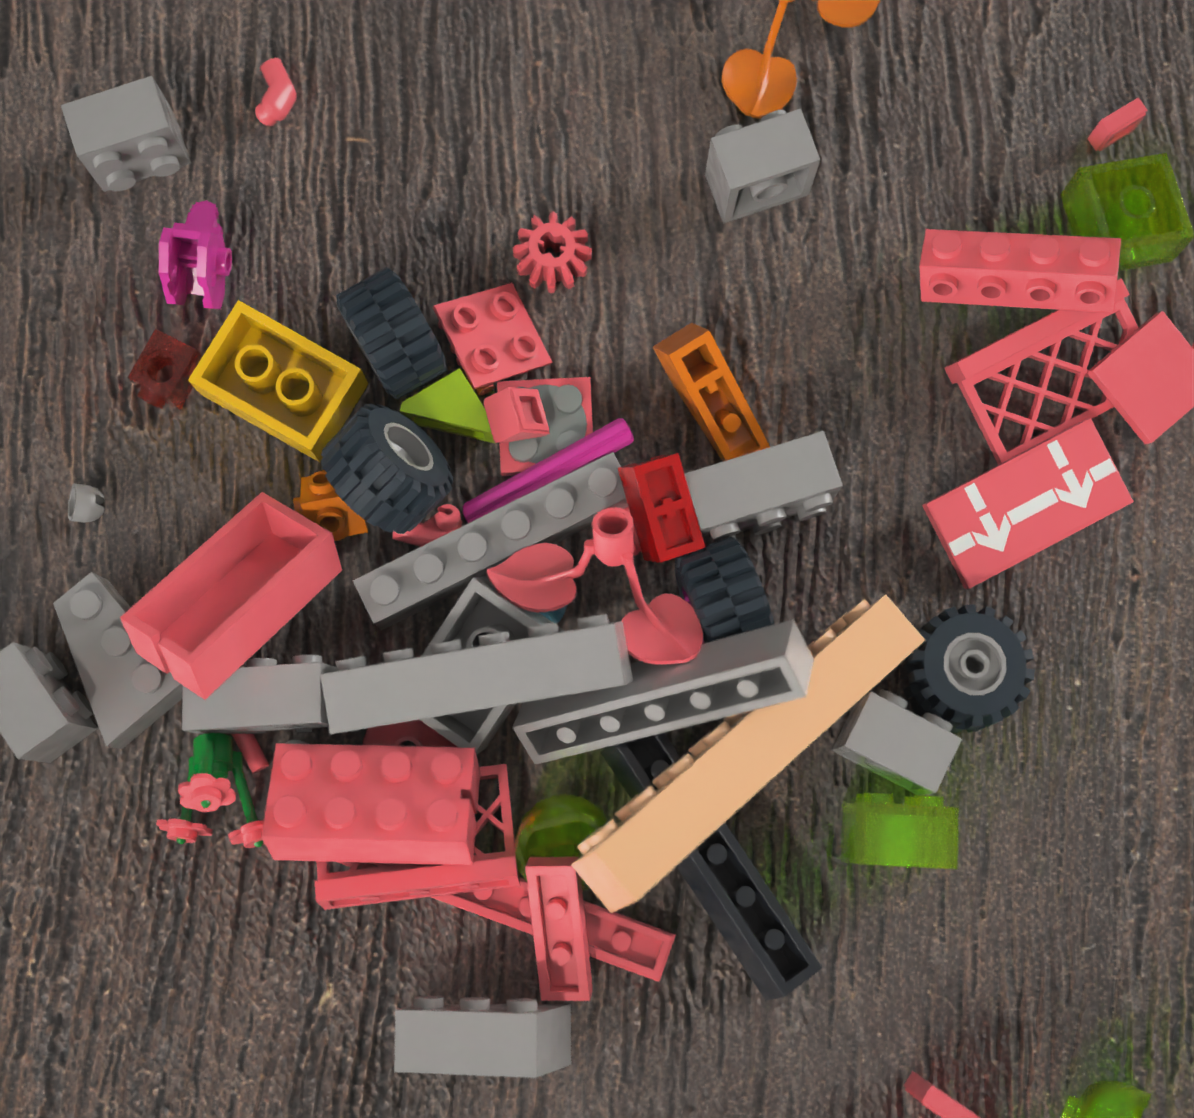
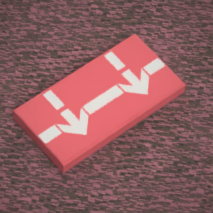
M1089 418L923 504L922 507L964 589H970L1134 501L1092 419Z

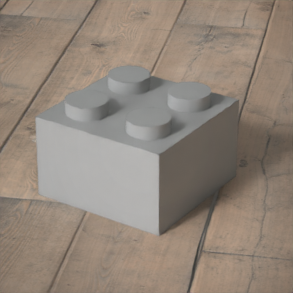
M153 76L61 105L76 155L104 192L109 190H127L133 187L136 181L152 176H169L176 173L180 167L191 164L176 116Z
M801 108L788 113L785 110L773 111L762 117L758 123L743 128L738 124L723 128L715 137L711 138L705 176L723 224L809 195L820 163V157Z
M12 642L0 651V734L18 759L51 763L98 729L90 718L94 713L85 696L78 690L73 693L63 678L68 675L67 670L52 652L46 654L36 647L30 648Z
M881 689L879 694L870 692L864 695L853 705L831 751L916 795L936 793L962 741V738L950 732L953 725L930 713H925L923 717H920L906 710L908 702L889 691Z

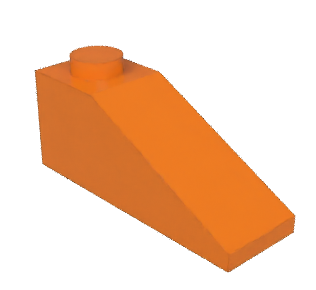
M690 323L653 346L674 388L723 462L770 447L708 329Z

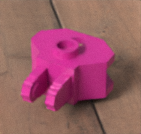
M207 200L192 204L185 224L174 222L173 228H163L159 240V276L167 304L185 305L187 295L193 294L203 296L204 308L221 309L225 296V276H229L231 271L232 252L230 248H225L222 227H220L217 221L219 219L218 208L216 204Z

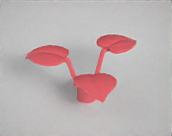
M616 507L605 508L594 516L592 521L593 539L584 542V552L576 567H574L572 555L565 548L552 543H539L525 547L512 554L501 564L487 569L489 581L496 591L509 602L527 611L551 612L565 607L575 599L577 591L573 579L579 578L584 574L592 555L595 554L605 565L612 567L625 566L634 601L639 610L626 614L621 620L624 625L629 655L649 664L687 663L695 659L703 643L702 626L694 608L687 601L674 594H661L649 604L644 600L633 562V556L638 555L639 552L642 553L629 507L624 509Z

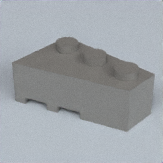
M319 655L293 656L292 664L277 665V660L272 658L248 659L247 667H241L235 671L206 700L183 686L182 731L197 734L266 733V731L296 729L297 733L312 732V728L329 727L320 674L337 671V668L322 663V656Z
M419 996L414 997V1005L395 1009L394 1072L538 1078L571 1065V1004H537V999L526 998L508 999L507 1004H490V998L485 997L460 998V1004H444V997Z

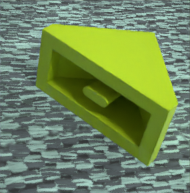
M460 368L406 399L401 404L400 413L418 426L495 443L485 408Z

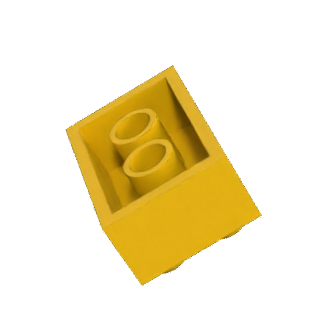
M239 300L188 379L202 396L318 462H321L323 459L321 455L323 448L340 431L368 386V382L360 368Z

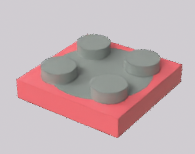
M590 377L497 382V392L507 387L538 389L550 434L543 437L499 443L501 476H515L593 433Z

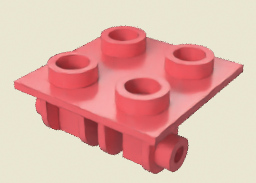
M513 283L433 306L439 319L438 325L440 329L444 330L451 344V352L457 356V364L462 366L469 384L473 390H476L479 396L491 392L495 388L493 384L495 382L552 364V360Z

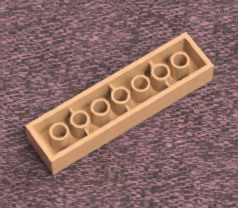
M884 595L872 605L866 599H863L849 612L844 613L833 622L816 641H812L807 645L814 662L806 697L725 717L723 719L724 722L713 731H709L688 749L691 755L687 753L652 781L657 788L656 791L652 786H649L615 813L621 822L617 824L613 819L577 846L583 855L572 864L573 868L611 913L639 900L925 641L922 635L887 595Z

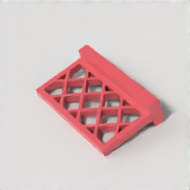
M1122 278L1117 280L1113 312L1123 328L1119 344L1139 328L1124 299L1130 294ZM1056 310L944 367L951 383L958 384L998 465L1085 419H1092L1114 408L1104 393L1101 402L1095 406L1077 400L1084 377L1091 379L1087 374V371H1089L1087 367L1094 346L1109 351L1118 346L1117 344L1097 338L1102 319L1113 313ZM1091 325L1088 334L1079 332L1080 330ZM1071 337L1085 342L1078 366L1056 359L1062 339ZM1050 346L1048 355L1039 353V351ZM1027 357L1045 363L1038 387L1016 380L1021 360ZM1054 366L1075 373L1068 397L1046 390ZM1010 367L1007 376L998 374V372ZM987 378L1005 384L997 408L982 403L974 387L975 384ZM1013 387L1035 394L1028 418L1006 411ZM1044 398L1066 405L1060 424L1054 427L1037 422ZM1074 408L1083 410V412L1072 417ZM988 413H989V414H992V415H995L994 420H993V423H992V421H991V419H990ZM1003 418L1025 425L1020 444L1006 451L998 435ZM1034 429L1043 431V433L1031 438Z
M507 764L479 767L481 772L480 780L498 778L500 795L487 810L478 804L477 813L482 817L476 823L475 832L476 837L489 821L504 833L505 851L484 854L474 846L473 865L399 863L397 865L385 866L382 863H372L376 867L361 869L366 863L355 862L348 871L329 873V862L316 861L318 881H315L316 902L324 910L520 886ZM500 806L502 822L493 816Z

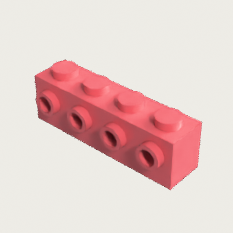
M926 229L919 265L921 302L1113 313L1121 238Z

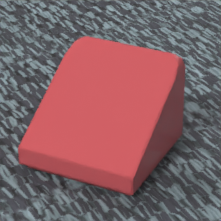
M507 387L484 399V407L495 443H507L543 437L550 434L538 389Z

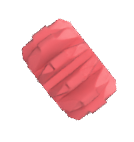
M552 211L549 215V223L543 224L542 220L534 215L531 219L533 230L520 228L518 239L521 243L513 247V256L521 260L517 264V272L521 276L530 275L529 283L533 289L540 286L543 281H547L548 292L553 294L556 291V282L562 281L563 285L571 290L574 287L572 275L585 277L587 266L584 262L592 259V248L585 245L588 241V233L585 229L574 231L576 222L572 216L567 218L562 224H559L557 213ZM552 248L555 253L560 252V256L554 258L550 252L545 253V250Z

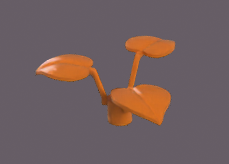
M779 0L763 55L753 49H742L729 56L722 70L723 88L731 101L746 116L762 118L773 111L782 110L789 103L795 92L797 73L794 65L785 58L771 57L786 7L789 2L795 0ZM817 0V11L825 21L833 25L845 28L856 27L865 23L873 15L880 0Z

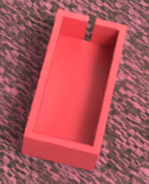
M261 492L120 617L135 652L164 673L168 674L171 672L176 681L206 700L342 571L333 535L313 521Z
M276 743L261 837L273 860L473 865L476 832L474 814H477L481 775L475 748Z

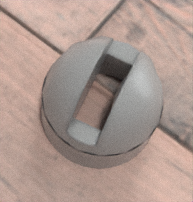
M75 483L72 485L68 501L69 521L92 522L103 515L105 508L99 504L105 502V498L98 488Z

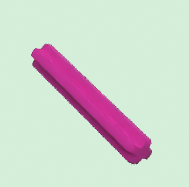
M618 418L464 503L462 511L465 519L470 523L591 462L630 445L634 441V436L629 425L623 418Z

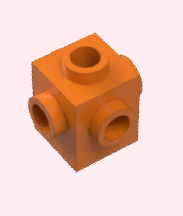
M325 470L318 471L311 476L301 477L300 497L293 498L294 511L331 532L334 541L342 540L347 536L368 533V522L350 509L338 496L334 487L329 483Z

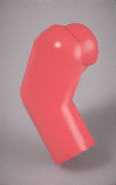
M279 58L269 59L260 67L269 88L262 97V102L256 106L255 114L258 120L266 126H273L277 121H283L294 105L297 96L296 90Z
M443 504L438 507V512L424 523H419L410 532L398 534L393 531L392 539L421 547L462 527L461 513L456 506Z

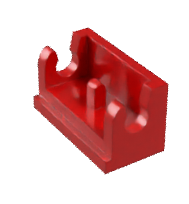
M679 453L651 457L650 460L645 462L628 464L617 468L645 561L661 563L706 548Z

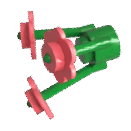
M206 733L195 737L193 740V756L188 759L189 774L187 782H182L178 785V793L181 795L180 804L182 805L180 819H158L156 825L159 826L160 830L168 832V839L177 841L178 844L195 843L198 835L212 836L213 830L207 828V825L191 822L193 809L201 812L216 811L220 805H230L236 800V793L231 789V783L227 779L228 771H232L247 824L241 826L238 830L230 832L228 834L229 840L232 845L243 843L245 848L261 847L265 844L261 837L264 821L258 820L243 771L242 752L233 751V739L227 734Z

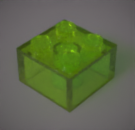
M1167 153L1079 167L1060 194L1073 236L1121 238L1118 271L1173 262L1194 238V231Z
M856 794V802L842 804L841 862L866 865L958 869L959 807H944V797L905 796L904 804H894V794Z

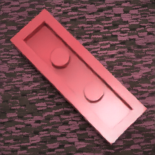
M529 857L525 866L541 1001H590L593 992L581 876L572 866L579 857Z

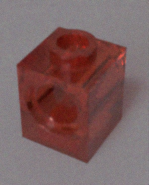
M155 329L127 378L139 389L137 396L143 401L159 409H163L167 403L181 410L193 389L188 379L201 360L202 355L197 349ZM175 366L174 375L170 380L163 383L156 382L157 374L163 367Z

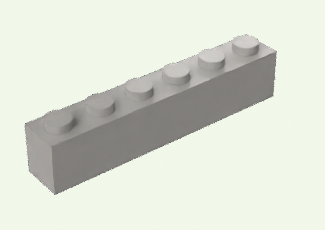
M614 452L353 580L373 624L380 630H383L466 589L472 578L488 577L487 569L501 564L515 552L539 543L556 544L592 526L594 516L605 508H627L628 503L617 469L621 466Z
M607 614L577 619L578 629L559 632L558 622L528 627L529 637L510 640L509 631L479 636L480 646L462 649L461 640L459 639L431 644L432 654L414 657L413 648L383 653L384 663L367 665L365 656L335 661L337 671L320 674L330 734L626 685L633 681L623 621L609 623Z
M793 619L702 644L696 658L687 663L649 664L642 661L631 663L633 681L623 686L523 702L512 728L536 765L806 697L814 659Z

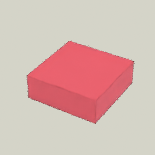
M1138 97L1100 120L1087 139L1095 151H1101L1133 132L1148 110Z

